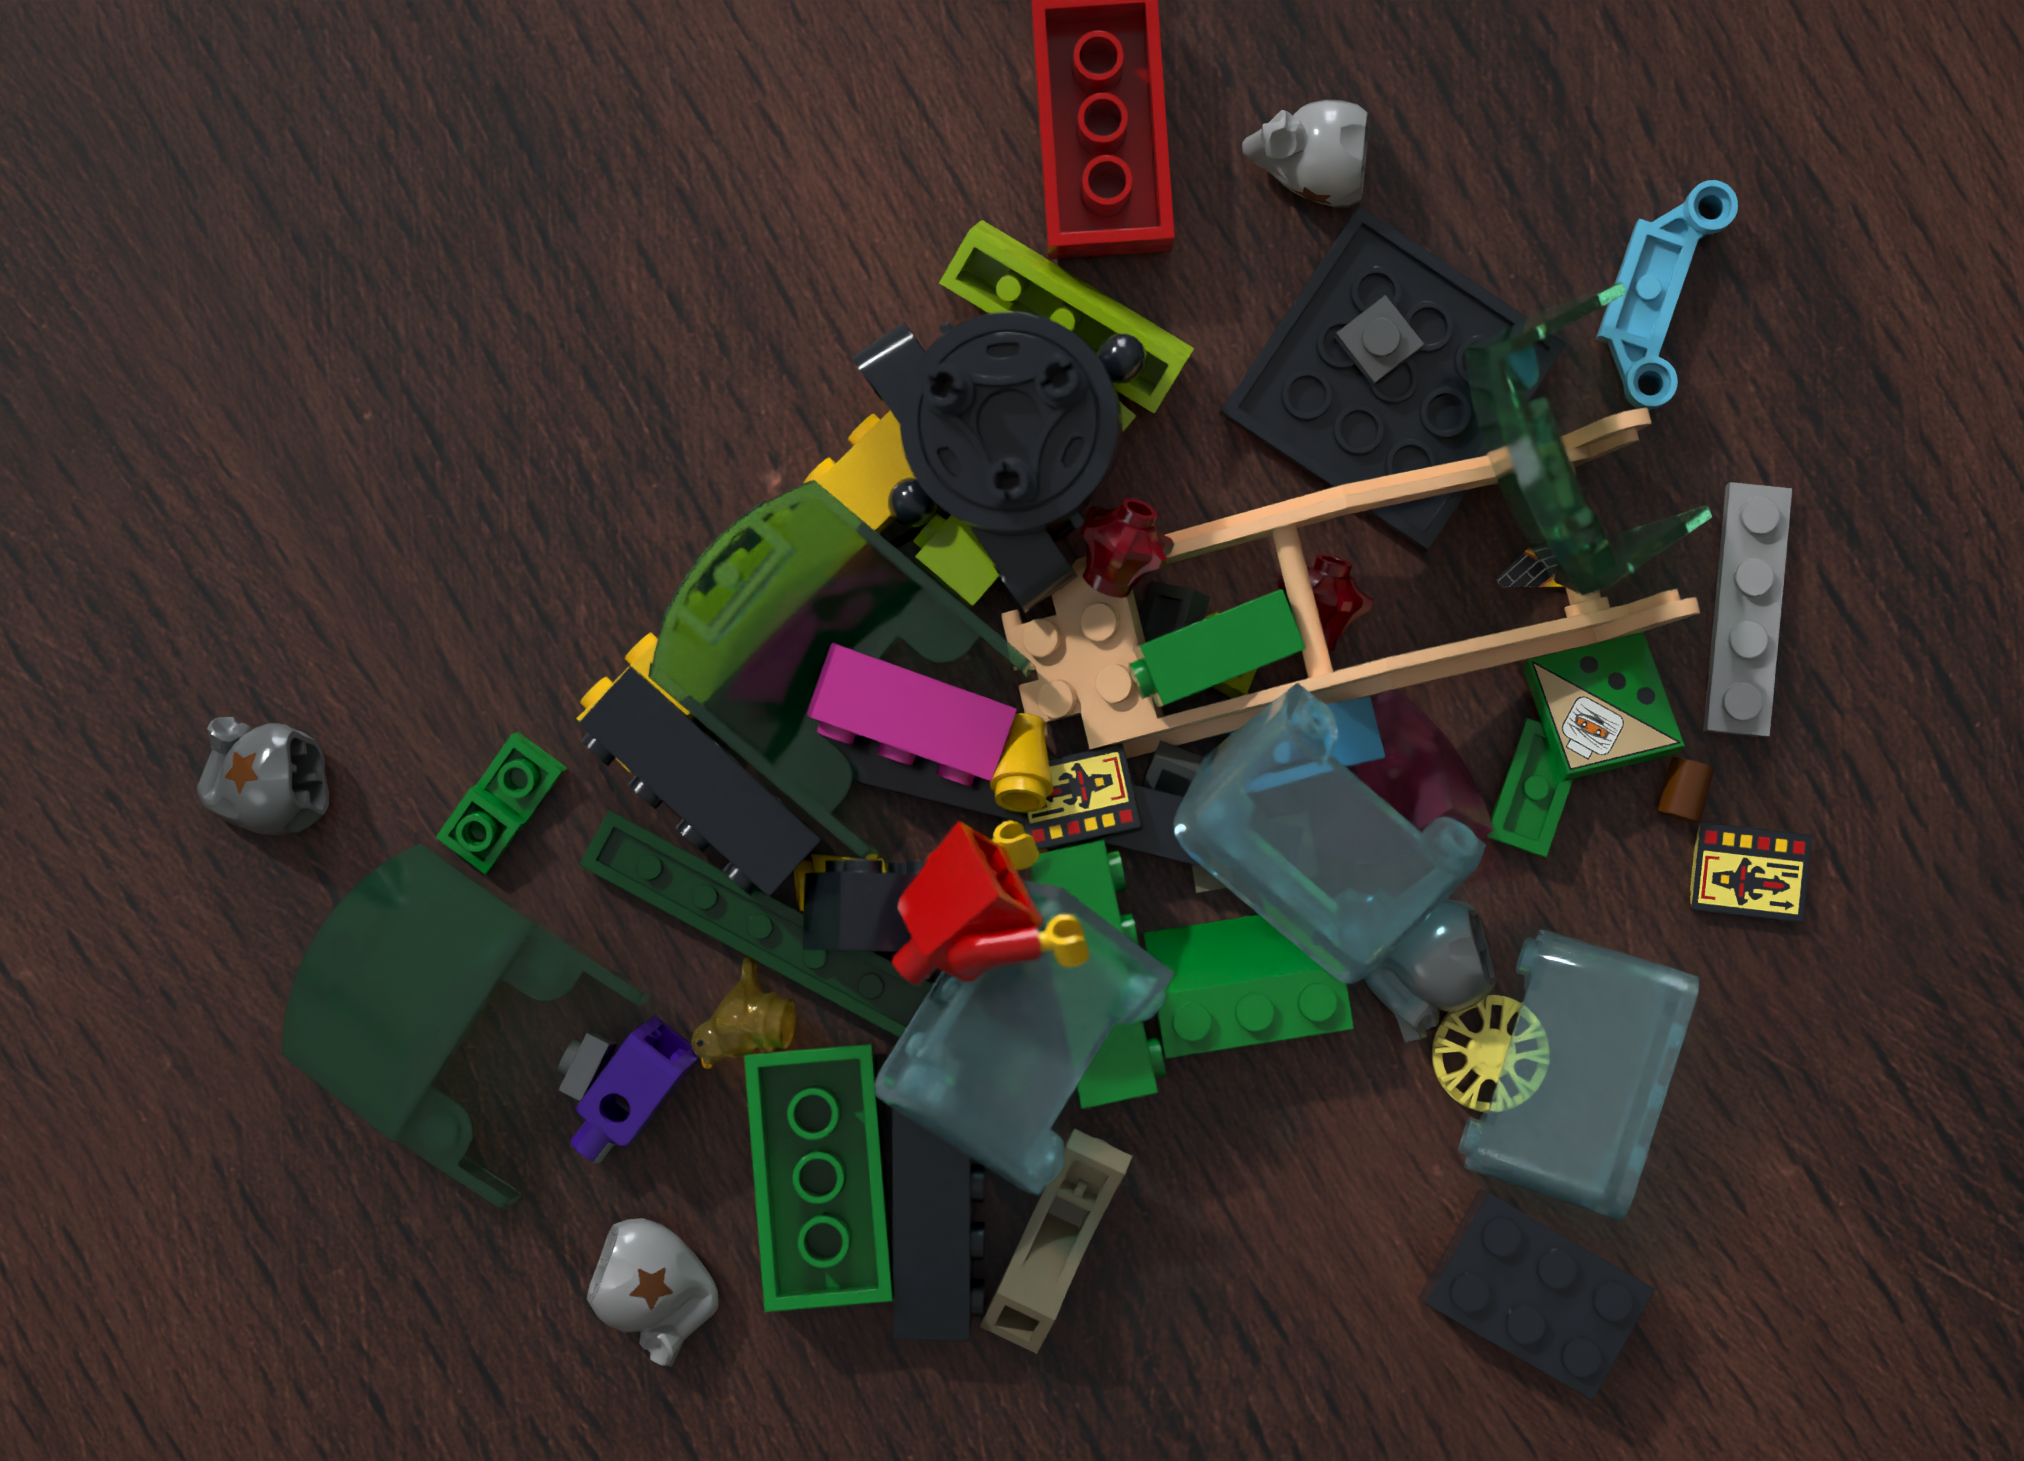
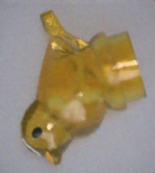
M744 957L740 981L719 1004L712 1018L702 1023L693 1032L691 1039L692 1049L702 1060V1065L705 1069H710L715 1062L725 1056L732 1058L744 1057V1055L751 1053L756 1047L764 1051H771L773 1048L786 1049L791 1043L795 1030V1002L793 999L781 998L777 992L764 994L758 984L756 960Z

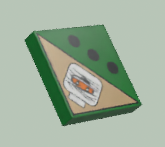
M1643 632L1527 659L1522 667L1562 782L1678 754L1685 746Z

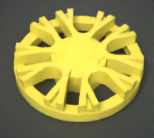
M1488 995L1473 1007L1457 1013L1448 1012L1438 1025L1432 1042L1433 1068L1443 1089L1458 1103L1480 1112H1504L1522 1105L1540 1089L1550 1066V1045L1542 1023L1524 1004L1505 996ZM1492 1005L1502 1006L1499 1029L1490 1028ZM1477 1007L1483 1023L1482 1028L1473 1033L1466 1028L1459 1019V1016ZM1517 1012L1529 1023L1530 1027L1521 1035L1512 1037L1507 1032V1024L1514 1013ZM1449 1029L1470 1038L1465 1048L1445 1039ZM1537 1039L1539 1050L1517 1054L1515 1043ZM1460 1052L1465 1055L1466 1064L1462 1069L1447 1074L1443 1063V1053ZM1528 1059L1538 1062L1536 1072L1530 1082L1518 1076L1515 1065L1519 1060ZM1472 1070L1478 1077L1463 1094L1456 1086ZM1508 1073L1520 1091L1519 1094L1512 1098L1500 1079ZM1487 1079H1491L1497 1086V1102L1477 1101L1480 1085Z

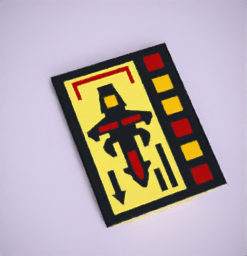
M1123 743L1049 759L1053 784L1052 793L1046 797V804L1042 809L1033 812H1021L1025 832L1033 836L1038 850L1141 827Z
M1700 822L1694 848L1690 885L1691 910L1803 923L1812 835Z

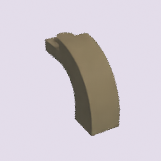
M1076 1129L1073 1130L1015 1246L980 1324L981 1328L1036 1354L1038 1353L1058 1315L1087 1246L1126 1173L1132 1158L1131 1155L1112 1147L1104 1140L1093 1138Z

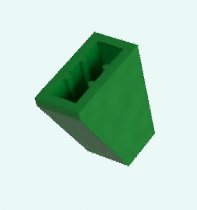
M1280 589L1133 648L1137 660L1128 665L1141 698L1145 699L1152 696L1155 706L1159 707L1306 648L1283 589Z

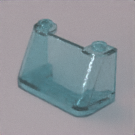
M1297 682L1204 756L1175 815L1174 831L1181 847L1195 861L1330 975L1341 982L1352 984L1359 982L1375 971L1474 872L1480 863L1486 844L1475 836L1468 826L1453 818H1437L1428 824L1422 833L1331 755L1338 735L1335 717L1325 703L1316 699Z
M1022 880L1044 921L1037 928L1038 933L1046 932L1049 922L1059 915L1068 914L1075 917L1081 923L1085 935L1084 939L1090 952L1089 959L1076 967H1064L1057 963L1052 951L1041 952L1040 960L1002 965L985 971L975 981L965 983L942 971L883 1065L876 1080L875 1093L880 1099L901 1114L1019 1188L1039 1195L1044 1186L1049 1184L1058 1175L1064 1162L1062 1154L1064 1147L1063 1139L1050 1129L1115 1022L1133 1024L1139 1020H1147L1152 1017L1161 1007L1165 997L1164 990L1175 973L1064 888Z
M1539 929L1536 940L1529 937L1525 939L1518 957L1515 972L1525 976L1523 987L1526 989L1489 1108L1483 1111L1479 1120L1469 1117L1462 1133L1458 1153L1467 1156L1463 1167L1467 1170L1617 1220H1622L1629 1210L1693 1011L1699 987V977L1665 965L1545 929Z

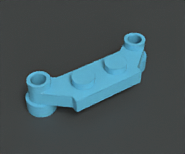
M1717 180L1704 181L1690 192L1685 202L1653 222L1639 218L1634 226L1596 339L1608 343L1624 385L1625 397L1636 408L1657 409L1668 402L1677 389V374L1669 362L1659 357V353L1698 240L1707 234H1715L1724 230L1737 214L1738 200L1736 194L1724 182ZM1704 204L1709 206L1713 210L1715 218L1713 220L1704 218L1699 212L1698 205ZM1639 378H1646L1653 383L1655 387L1654 395H1645L1640 391L1638 387Z

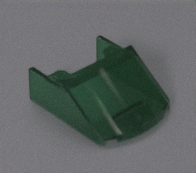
M1622 282L1538 312L1485 340L1465 347L1469 386L1478 425L1493 471L1512 515L1532 551L1557 584L1582 596L1607 589L1712 518L1709 507L1706 505L1623 532L1608 542L1598 517L1586 504L1546 397L1528 403L1526 401L1525 392L1536 385L1539 376L1538 362L1532 343L1627 294Z
M815 480L800 484V487L783 493L770 501L765 500L753 507L723 531L701 554L679 585L660 624L662 629L658 637L653 663L650 662L648 677L862 859L875 860L881 851L834 812L846 798L852 787L853 772L850 762L840 750L816 732L820 721L807 715L831 644L834 643L883 661L902 638L927 659L937 663H950L959 660L968 653L979 638H981L1027 678L1035 670V666Z
M418 844L389 859L362 879L334 908L320 927L299 966L289 994L282 1032V1056L390 1141L399 1142L498 1208L506 1210L517 1203L522 1193L464 1156L474 1137V1124L470 1114L460 1103L434 1087L437 1079L501 981L508 982L524 994L539 1001H553L565 996L575 986L584 971L636 1005L646 1004L653 993L424 844Z

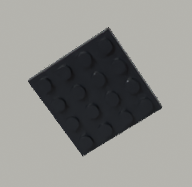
M1359 205L1219 414L1329 488L1349 483L1493 454L1567 343ZM1386 295L1424 345L1372 386L1334 336L1344 326ZM1469 489L1370 509L1365 512L1427 552Z

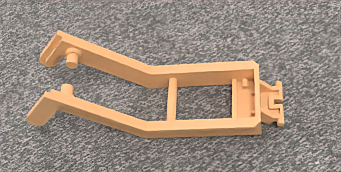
M1648 408L1635 409L1603 418L1545 444L1340 485L1165 534L1174 542L1171 553L1165 555L1168 558L1167 564L1273 535L1292 615L1306 648L1302 650L1308 679L1180 713L1164 716L1162 706L1156 707L1152 696L1145 699L1141 698L1132 679L1128 664L1137 660L1133 648L1146 643L1133 589L1130 595L1125 598H1115L1096 591L1083 578V573L1087 566L1086 557L1076 559L1072 568L1078 577L1052 594L1056 615L1035 619L1022 624L1019 610L1001 614L1014 671L1035 666L1039 679L1018 686L1024 712L1040 716L1044 719L1045 739L1050 738L1048 722L1081 715L1090 749L1123 743L1126 759L1156 752L1160 740L1174 746H1179L1317 706L1366 697L1393 689L1641 633L1699 614L1697 598L1680 600L1678 589L1665 591L1629 604L1610 608L1608 597L1601 598L1595 572L1590 571L1564 578L1570 606L1565 607L1567 618L1388 657L1333 672L1297 530L1300 527L1351 513L1531 476L1533 486H1540L1546 512L1575 506L1577 501L1571 478L1576 476L1574 467L1639 441L1637 431L1652 424Z

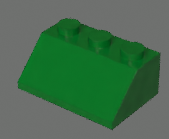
M1329 904L1143 933L1161 1051L1164 1058L1354 1029L1344 965Z

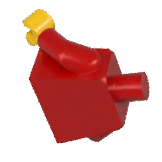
M959 821L940 846L929 854L924 867L899 900V912L912 938L892 958V963L906 980L920 986L937 967L965 983L975 981L985 971L1002 965L1040 960L1041 952L1052 951L1057 963L1064 967H1076L1085 963L1090 957V952L1084 939L1085 935L1081 923L1071 915H1059L1049 922L1046 932L1038 933L1037 928L1044 921L1016 871L1030 867L1039 859V851L1033 836L1026 834L1021 824L1015 821H1006L996 828L994 839L991 840Z

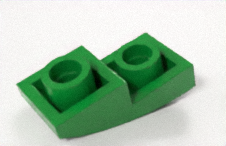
M517 731L511 734L479 782L469 788L435 838L482 873L488 874L542 805L567 770V767Z

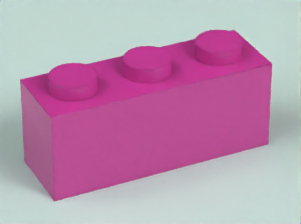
M832 643L807 715L820 721L816 731L819 734L851 745L856 734L880 742L876 752L879 755L912 766L916 755L939 763L936 775L972 787L975 776L989 781L992 780L1017 709Z

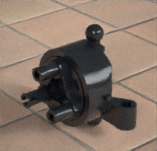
M1022 312L985 314L962 322L955 327H952L950 322H947L939 328L943 335L925 351L910 328L903 321L852 356V359L880 400L886 403L899 422L905 457L915 478H905L898 481L893 486L888 496L889 512L892 518L899 524L906 527H919L926 524L934 516L938 504L952 516L969 525L994 562V568L1022 609L1027 612L1078 577L1047 530L1061 525L1068 520L1072 522L1076 530L1080 529L1083 521L1085 522L1080 512L1097 497L1112 475L1119 459L1123 437L1121 405L1113 383H1129L1136 380L1143 373L1147 364V352L1144 345L1136 337L1127 333H1121L1108 337L1100 345L1096 355L1079 336L1068 328L1045 317Z

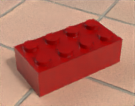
M1031 0L1048 260L1172 251L1175 236L1158 0Z

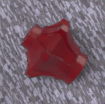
M1125 498L1120 506L1113 509H1104L1099 506H1091L1086 515L1088 521H1083V525L1080 528L1088 550L1086 557L1087 566L1084 570L1083 578L1089 586L1102 594L1115 598L1128 597L1133 586L1137 585L1144 575L1150 571L1165 568L1168 561L1165 555L1171 553L1174 542L1159 531L1155 523L1158 517L1157 511L1143 501Z
M1317 554L1314 564L1308 565L1307 570L1328 652L1335 650L1338 637H1342L1349 624L1357 617L1371 611L1374 599L1362 592L1356 585L1354 578L1350 576L1352 568L1350 562L1330 555ZM1279 573L1276 585L1279 589H1283L1290 607L1283 575Z

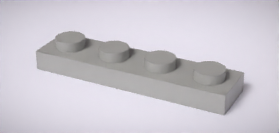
M1733 482L1726 485L1703 726L1704 732L1763 738L1770 736L1792 488Z

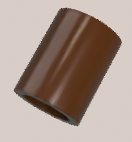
M1672 757L1657 812L1679 820L1700 823L1715 768L1696 761Z

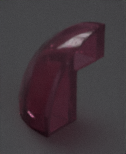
M1397 689L1382 692L1371 702L1385 758L1324 774L1315 814L1316 847L1341 857L1381 862L1383 860V853L1389 849L1418 847L1422 857L1428 858L1462 848L1493 832L1486 805L1471 773L1456 749L1438 726L1422 709Z

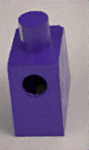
M656 1015L651 1017L628 1036L575 1108L578 1114L586 1120L570 1140L572 1146L585 1158L595 1163H601L615 1143L626 1148L646 1129L704 1053L697 1048V1056L692 1049L693 1044ZM619 1095L623 1096L628 1101L629 1106L625 1105L621 1101Z

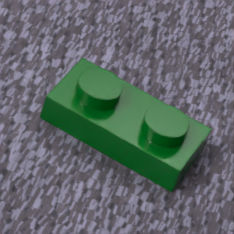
M1529 718L1524 719L1484 837L1545 858L1547 857L1573 779L1562 782L1541 722Z

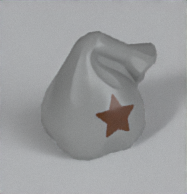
M1328 99L1308 103L1301 107L1293 116L1288 111L1281 110L1269 123L1263 124L1262 129L1244 139L1242 142V152L1252 163L1266 170L1283 186L1297 195L1335 208H1350L1361 203L1363 196L1369 130L1368 112L1358 104Z
M641 1218L625 1220L611 1227L589 1285L587 1301L597 1317L606 1325L623 1333L641 1331L639 1343L643 1349L650 1351V1360L662 1366L672 1367L684 1340L715 1314L719 1305L718 1290L715 1282L694 1252L677 1234L663 1224Z

